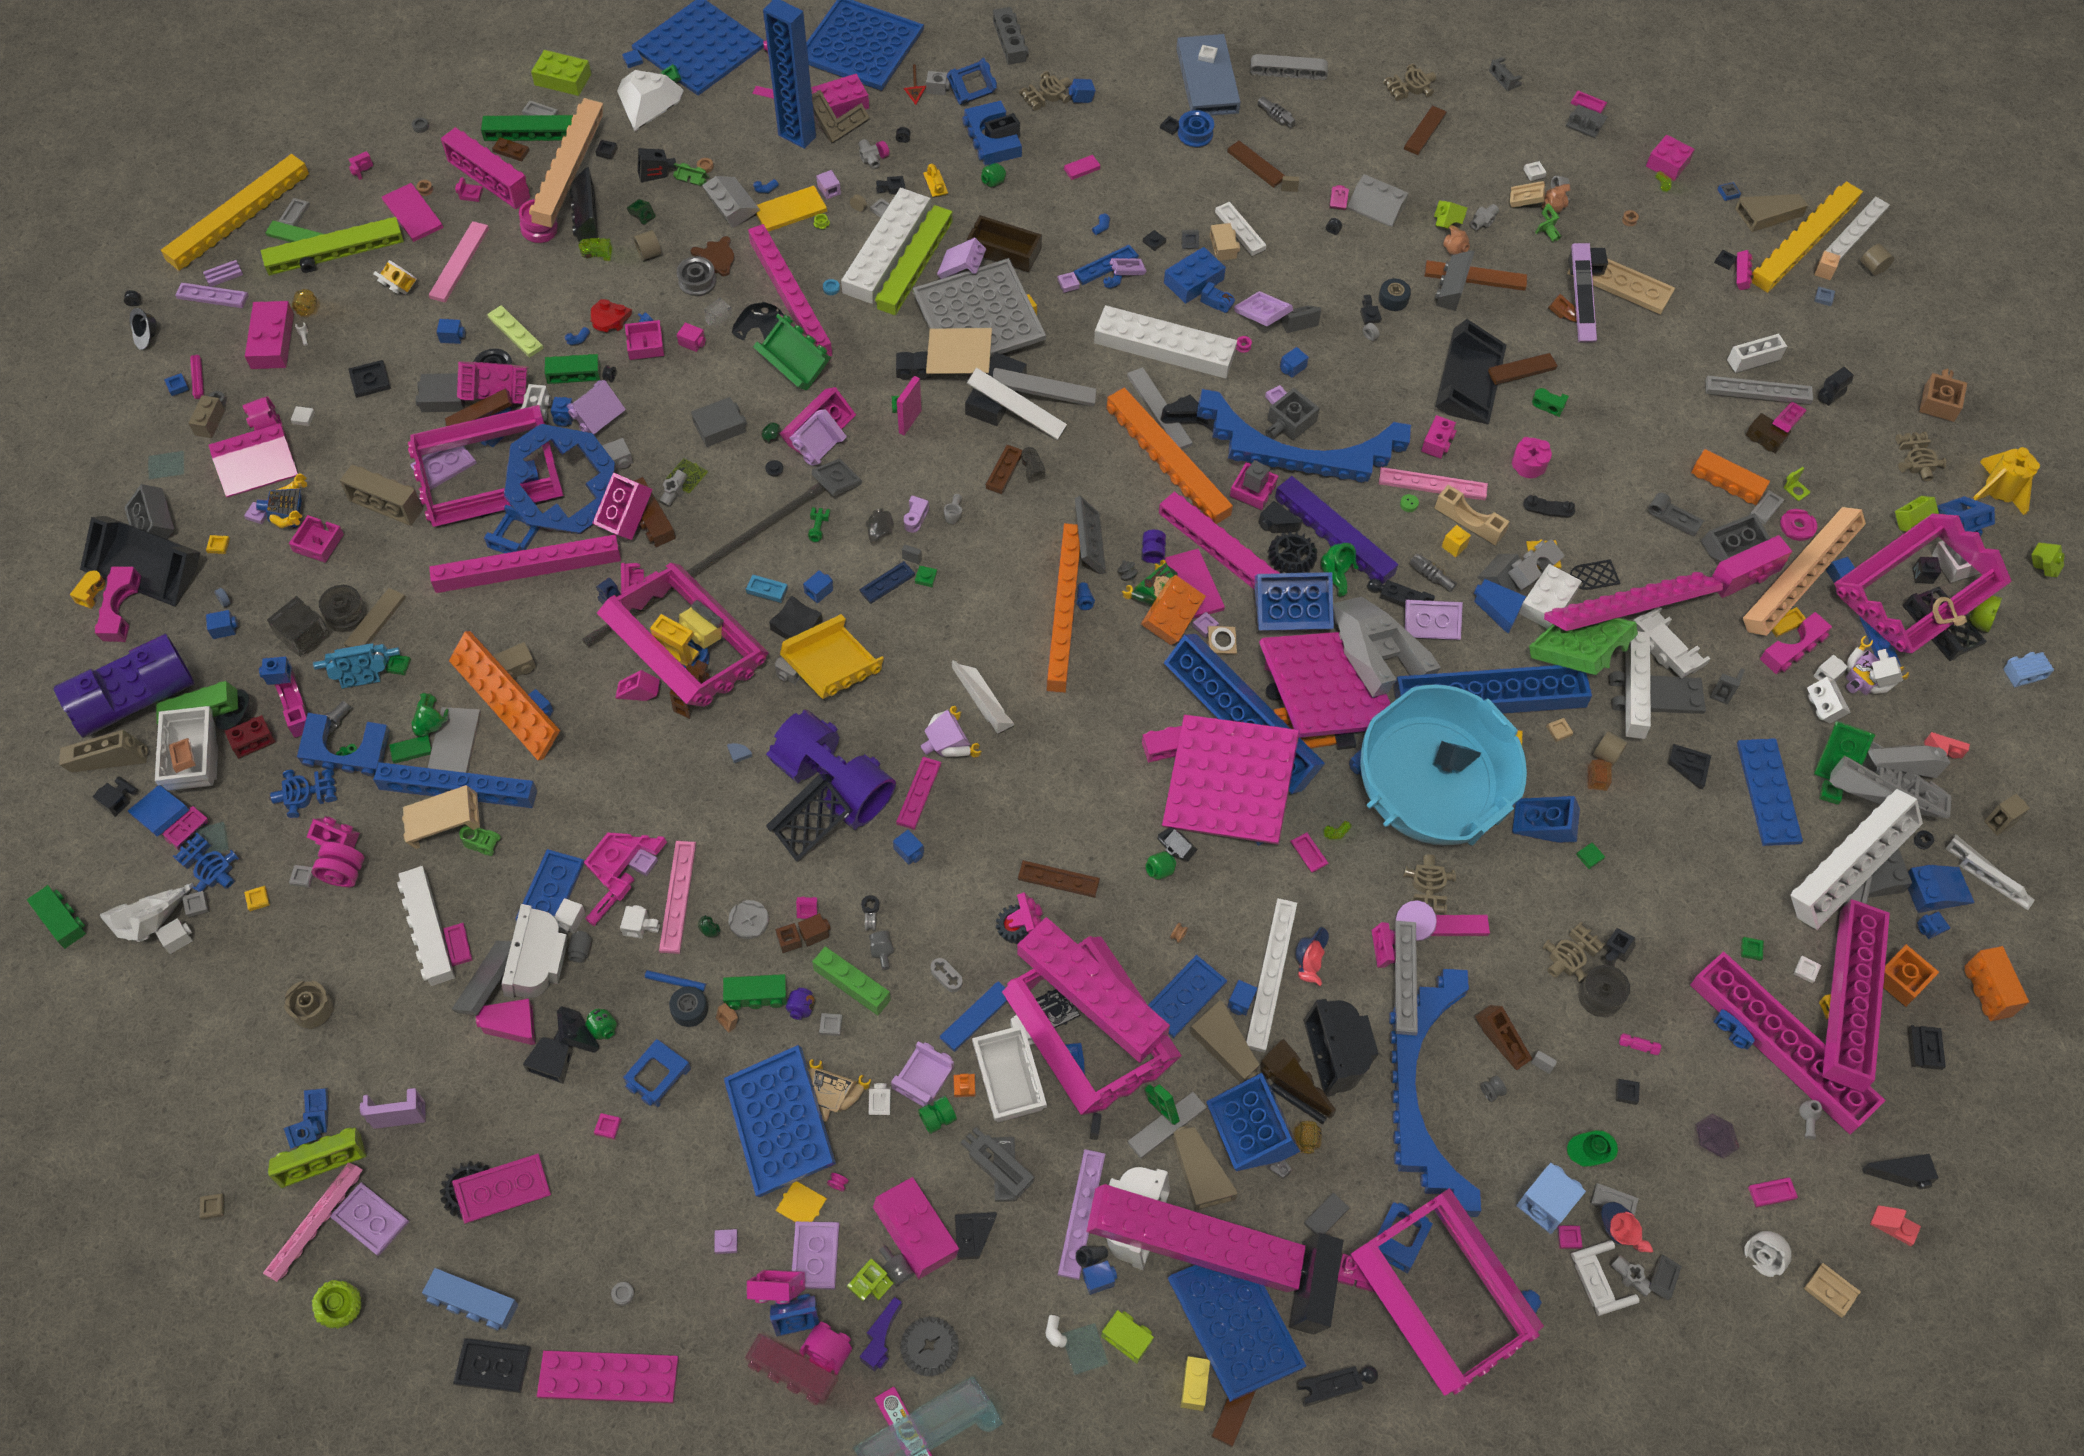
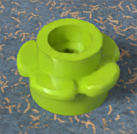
M818 214L814 218L813 225L816 228L825 229L830 224L825 214Z

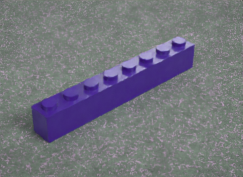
M1293 476L1277 487L1275 495L1277 501L1289 508L1292 514L1302 519L1306 526L1314 529L1319 537L1327 540L1331 547L1338 543H1351L1356 549L1358 570L1365 572L1370 580L1376 578L1384 584L1396 574L1398 563Z

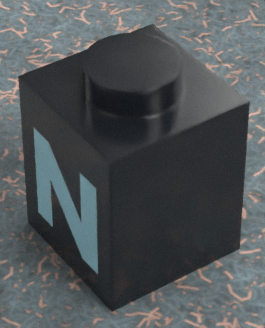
M1919 557L1912 567L1915 583L1934 584L1941 574L1938 557Z

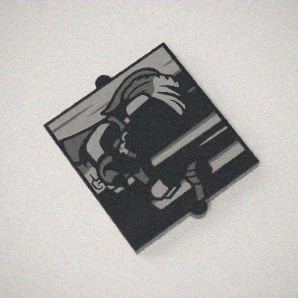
M1057 989L1053 991L1048 990L1046 994L1036 998V1001L1054 1028L1063 1024L1067 1025L1069 1021L1081 1016L1076 1006Z

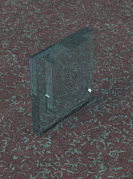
M224 822L198 828L188 838L191 841L197 832L212 845L203 856L212 851L223 852L229 850Z

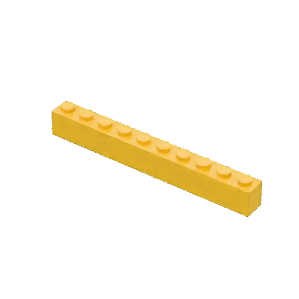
M290 154L161 249L165 260L179 271L187 267L194 259L200 257L209 248L214 247L217 242L227 237L233 230L239 228L260 210L266 208L272 201L278 199L287 190L292 189L299 181L305 179L309 175L305 163L293 154Z
M1847 181L1842 186L1839 185L1833 195L1830 194L1824 204L1821 203L1815 213L1812 212L1806 222L1803 221L1797 231L1794 230L1788 240L1785 239L1779 249L1776 248L1770 258H1766L1761 267H1757L1753 271L1752 283L1768 293L1859 201L1863 191Z

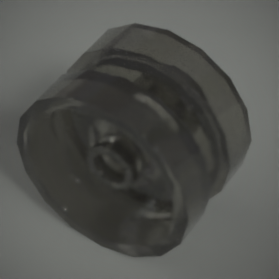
M344 584L335 585L327 589L319 599V609L328 627L336 632L344 633L355 630L367 615V609L358 591L352 586Z
M1610 965L1594 967L1588 972L1579 988V1000L1584 1009L1594 1016L1604 1018L1616 1014L1630 994V983L1627 976L1618 968Z

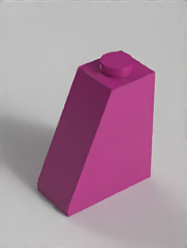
M529 999L483 1006L479 1011V1015H476L477 1027H480L484 1034L530 1045L535 1044L533 1006Z

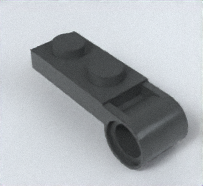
M1658 493L1648 507L1652 515L1694 537L1704 520L1671 504V498L1665 493Z

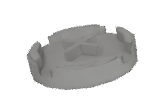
M746 900L732 908L729 913L728 922L731 931L736 936L742 939H753L766 931L769 925V915L761 903L754 900Z

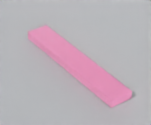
M472 221L430 291V299L446 303L488 232V225Z
M1381 467L1379 476L1380 485L1439 494L1447 485H1450L1462 492L1465 498L1486 500L1488 483Z
M676 841L659 948L660 953L680 954L696 842Z

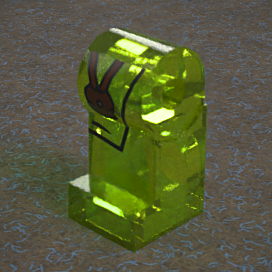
M590 238L579 242L578 247L583 258L603 257L604 261H611L613 248L610 239Z

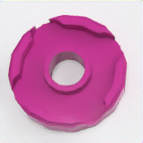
M1790 509L1782 516L1780 527L1787 537L1797 541H1805L1812 538L1817 531V522L1805 510ZM1794 522H1800L1803 527H1797Z

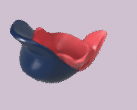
M1320 927L1313 937L1301 938L1296 948V959L1300 964L1299 978L1306 982L1316 983L1319 986L1322 985V981L1316 973L1321 968V959L1325 954L1324 948L1329 940V934L1324 927Z
M1609 1202L1602 1207L1601 1214L1604 1230L1617 1244L1632 1245L1639 1252H1653L1651 1244L1646 1240H1642V1227L1639 1221L1627 1208L1617 1202Z

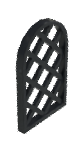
M1611 559L1575 566L1570 572L1571 576L1584 583L1579 587L1582 590H1593L1620 584ZM1596 567L1603 568L1602 572L1595 570ZM1585 568L1591 570L1589 575L1583 572ZM1574 570L1579 572L1577 577L1572 575ZM1605 570L1611 572L1610 577L1603 574ZM1593 572L1599 574L1598 579L1591 576ZM1581 574L1587 577L1586 581L1579 578ZM1601 576L1608 579L1606 583L1600 581ZM1589 578L1596 581L1594 585L1588 583Z

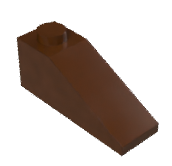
M1489 1005L1475 1016L1484 1034L1515 1070L1520 1069L1532 1060L1503 1006Z

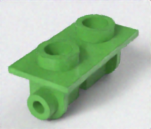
M681 163V165L674 164L677 171H674L673 177L676 180L688 182L689 177H691L690 183L702 186L706 183L705 178H710L703 168H691L685 163Z

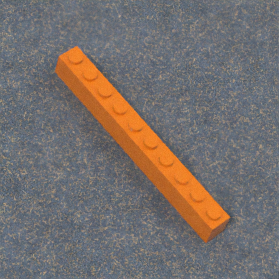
M1125 387L1107 397L1106 407L1108 412L1114 414L1118 423L1121 426L1124 425L1132 438L1134 437L1138 441L1139 446L1149 453L1150 458L1160 465L1162 472L1170 476L1172 483L1181 488L1183 495L1189 497L1194 506L1200 509L1205 516L1210 517L1215 524L1231 516L1233 505Z
M1064 523L1047 691L1066 693L1080 557L1078 524Z

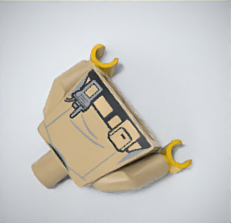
M814 1059L809 1061L810 1069L808 1071L821 1115L825 1122L828 1120L830 1111L838 1113L842 1110H847L860 1098L864 1090L870 1087L871 1079L867 1083L861 1082L864 1075L859 1076L858 1084H856L857 1081L823 1070L821 1060L817 1066H813Z

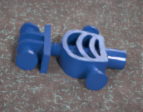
M330 769L323 770L321 774L324 779H321L318 771L314 772L315 785L310 786L303 776H294V770H286L282 773L283 777L286 778V780L282 781V790L271 792V801L273 804L284 802L286 808L289 809V812H287V817L289 818L299 817L298 809L309 805L312 793L317 794V800L320 804H324L323 795L325 794V802L336 801L337 796L334 795L336 787L333 786L335 779L332 778L334 771ZM299 783L305 784L306 787L301 788Z
M196 832V836L191 841H187L190 845L186 849L181 847V851L176 856L173 855V857L186 869L195 861H198L193 870L194 876L200 880L196 887L193 886V889L197 892L203 891L207 885L213 888L217 883L228 889L235 882L228 875L233 869L230 863L235 859L238 860L239 857L232 849L230 850L231 853L225 857L218 851H212L203 856L212 845ZM194 848L195 850L190 854L189 851Z

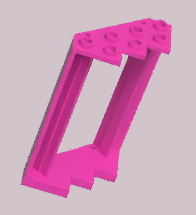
M540 405L410 435L411 441L408 442V451L411 459L414 458L416 462L413 465L415 479L417 482L420 481L422 486L419 488V496L422 505L426 504V519L431 521L433 527L505 510V505H511L504 497V488L434 505L422 455L532 430L539 424H545ZM550 442L542 446L550 477L520 484L534 503L563 496Z
M1932 513L1834 583L1838 596L1899 652L1912 654L1954 624V622L1938 624L1932 611L1905 631L1901 620L1887 617L1881 602L1869 601L1867 599L1864 589L1935 538L1939 537L1982 574L1981 577L1950 598L1958 616H1965L2012 582L1999 550L1986 549L1978 532H1967L1964 530L1958 515ZM1947 602L1939 606L1938 611L1943 620L1954 618Z
M671 562L666 565V570L660 573L655 571L644 578L645 582L639 585L634 583L623 590L624 594L618 597L613 595L608 598L597 614L686 704L705 707L712 702L713 696L716 693L726 694L731 691L736 680L746 681L754 675V670L765 662L769 652L681 565ZM672 586L689 604L692 605L694 601L698 600L724 620L722 636L744 658L700 684L629 612L632 608L642 610L652 596L662 598Z
M1089 936L1078 944L1147 1005L1101 936ZM1032 969L1020 977L1010 980L1007 983L1008 986L1002 991L1081 1115L1103 1111L1118 1098L1131 1095L1143 1083L1157 1080L1182 1056L1167 1035L1151 1052L1154 1057L1152 1060L1095 1092L1030 992L1044 978Z
M1450 1188L1351 1253L1444 1396L1450 1392L1455 1395L1462 1391L1466 1385L1473 1381V1377L1476 1375L1481 1377L1497 1365V1360L1502 1357L1504 1360L1509 1358L1523 1346V1342L1526 1340L1531 1342L1539 1337L1538 1331L1544 1327ZM1432 1210L1439 1216L1519 1335L1465 1374L1461 1373L1378 1248V1246Z

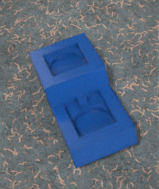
M328 1088L304 1090L305 1112L303 1113V1121L315 1117L316 1121H319L322 1133L327 1132Z

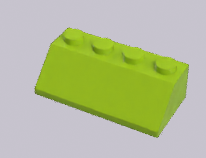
M346 1128L334 1136H324L312 1144H302L293 1151L278 1153L276 1157L269 1160L268 1174L280 1188H284L344 1166L347 1163L365 1158L367 1156L361 1134L356 1128Z

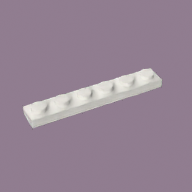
M1875 197L1825 251L1840 255L1841 260L1882 216L1890 204Z

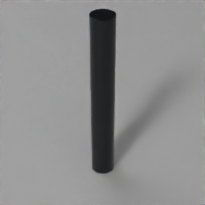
M1275 1082L1272 1084L1273 1092L1322 1125L1327 1120L1326 1116Z

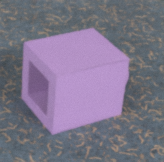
M832 170L816 175L817 186L825 199L841 194L840 183Z

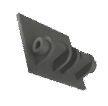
M1578 105L1575 111L1571 112L1566 126L1596 137L1608 116Z

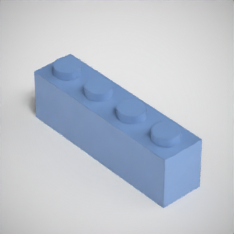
M434 1268L422 1292L427 1298L426 1302L437 1307L439 1304L447 1306L446 1310L457 1315L459 1312L467 1314L466 1318L477 1323L479 1320L487 1322L486 1326L497 1331L499 1328L507 1329L518 1307V1303L510 1297Z

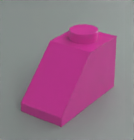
M640 670L619 681L615 698L647 701L657 696L660 679Z

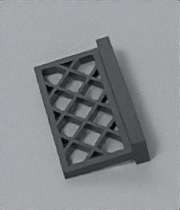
M1939 586L1919 595L1917 593L1912 594L1902 605L1916 623L1933 611V604L1937 600L1933 598V594L1937 593L1940 597L1949 598ZM1968 619L1964 623L1965 628L1952 624L1948 627L1952 629V633L1945 629L1931 639L1949 661L1987 642ZM1957 632L1965 634V637L1957 636ZM1969 636L1975 637L1978 642L1969 640Z
M819 774L766 825L770 832L776 834L796 862L802 860L853 811L831 783L833 779L829 774ZM827 787L832 792L831 800H823L824 790ZM813 801L818 802V813L810 812V804ZM823 802L831 803L830 814H822ZM836 803L841 804L845 809L841 815H835ZM799 814H805L804 826L796 825ZM809 815L817 816V827L809 826ZM822 816L830 817V824L827 828H821ZM786 827H791V839L786 838L782 833ZM796 828L804 829L803 840L795 839ZM809 829L816 830V839L814 841L808 840ZM795 842L803 843V850L799 855L795 851Z

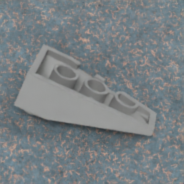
M1902 745L1870 749L1868 751L1875 766L1937 778L1951 763L1946 756L1947 753L1940 747Z

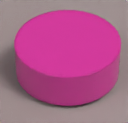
M877 142L876 146L879 156L882 159L888 157L889 148L886 142Z

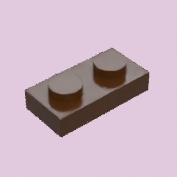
M501 137L492 147L494 153L521 162L530 151L528 146Z

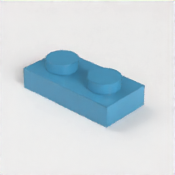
M752 575L747 585L746 593L781 603L788 586L785 583Z

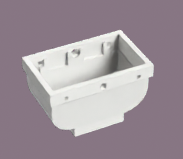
M210 706L159 712L155 782L157 785H162L168 791L212 786L214 780H217L218 745L216 743V729ZM189 738L196 766L176 773L172 765L169 744Z
M521 904L502 980L504 997L514 998L519 996L533 998L543 994L550 983L558 984L567 948L566 934L559 933L558 923L550 913L532 909V906Z
M1024 1025L972 1038L993 1117L997 1123L1039 1112L1047 1107Z
M1135 1167L1126 1171L1120 1181L1111 1178L1109 1183L1110 1186L1165 1203L1170 1193L1168 1172L1161 1169L1154 1171L1143 1167ZM1106 1238L1109 1250L1116 1258L1131 1263L1135 1268L1144 1270L1150 1251Z

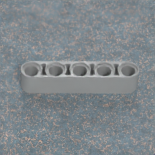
M1256 54L1251 57L1250 72L1252 75L1258 74V76L1273 75L1274 77L1325 80L1328 77V62L1325 59Z

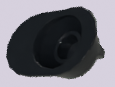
M134 308L130 313V326L135 345L138 349L143 350L148 346L150 338L155 336L157 322L151 314L145 313L140 308Z
M237 690V710L217 716L216 726L218 729L229 730L251 717L253 706L249 701V694L245 690Z

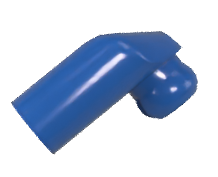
M773 179L766 185H762L761 181H756L753 186L757 193H770L779 184Z
M1107 214L1099 215V224L1092 228V232L1095 235L1109 228L1110 218Z
M1114 274L1113 278H1104L1103 283L1105 287L1111 289L1120 285L1122 275Z
M583 327L578 335L566 334L565 340L569 345L581 344L590 334V330Z

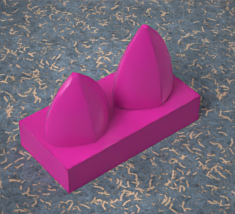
M1381 922L1371 931L1377 967L1385 968L1389 964L1395 963V949L1392 946L1395 944V931L1389 928V923Z

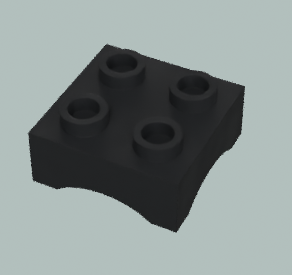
M791 596L783 609L769 621L770 630L785 639H789L821 624L823 618L821 612L805 606L797 598Z

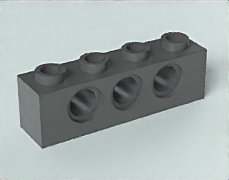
M1011 7L993 10V23L1008 65L1026 62V56L1029 55L1028 47L1024 45L1025 39L1024 35H1021L1020 24H1017L1016 13H1013Z

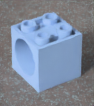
M1550 1162L1516 1206L1552 1234L1586 1191L1578 1181L1569 1178L1561 1167Z

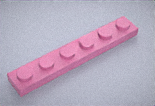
M347 1163L263 1272L264 1275L277 1282L287 1274L290 1264L300 1257L303 1247L316 1236L317 1229L323 1222L329 1219L331 1211L336 1204H339L345 1198L349 1187L358 1181L362 1169L354 1164Z

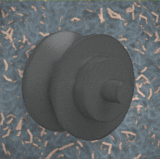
M1122 561L1118 568V572H1123L1121 579L1134 580L1138 573L1137 569H1133L1134 562Z

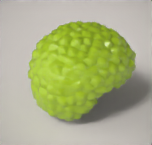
M331 1280L325 1282L321 1288H318L312 1299V1310L316 1322L327 1328L336 1329L349 1325L360 1313V1291L346 1281Z

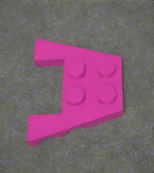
M607 833L584 861V864L621 901L631 889V885L629 882L619 879L618 876L640 849L657 856L667 841L662 836L650 838L648 835L632 837L631 834Z

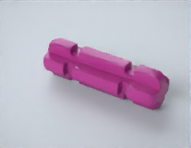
M1625 1033L1620 1036L1619 1044L1628 1047L1629 1045L1630 1048L1643 1052L1650 1051V1054L1659 1055L1661 1051L1660 1043H1650V1040L1635 1036L1632 1038L1631 1035Z

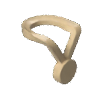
M1940 597L1935 601L1933 614L1938 624L1954 622L1956 626L1967 622L1964 615H1957L1951 599ZM1943 601L1949 604L1954 618L1942 619L1938 608Z

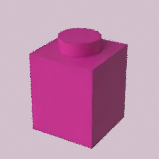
M685 322L677 333L680 346L697 352L700 347L705 345L706 338L704 330Z

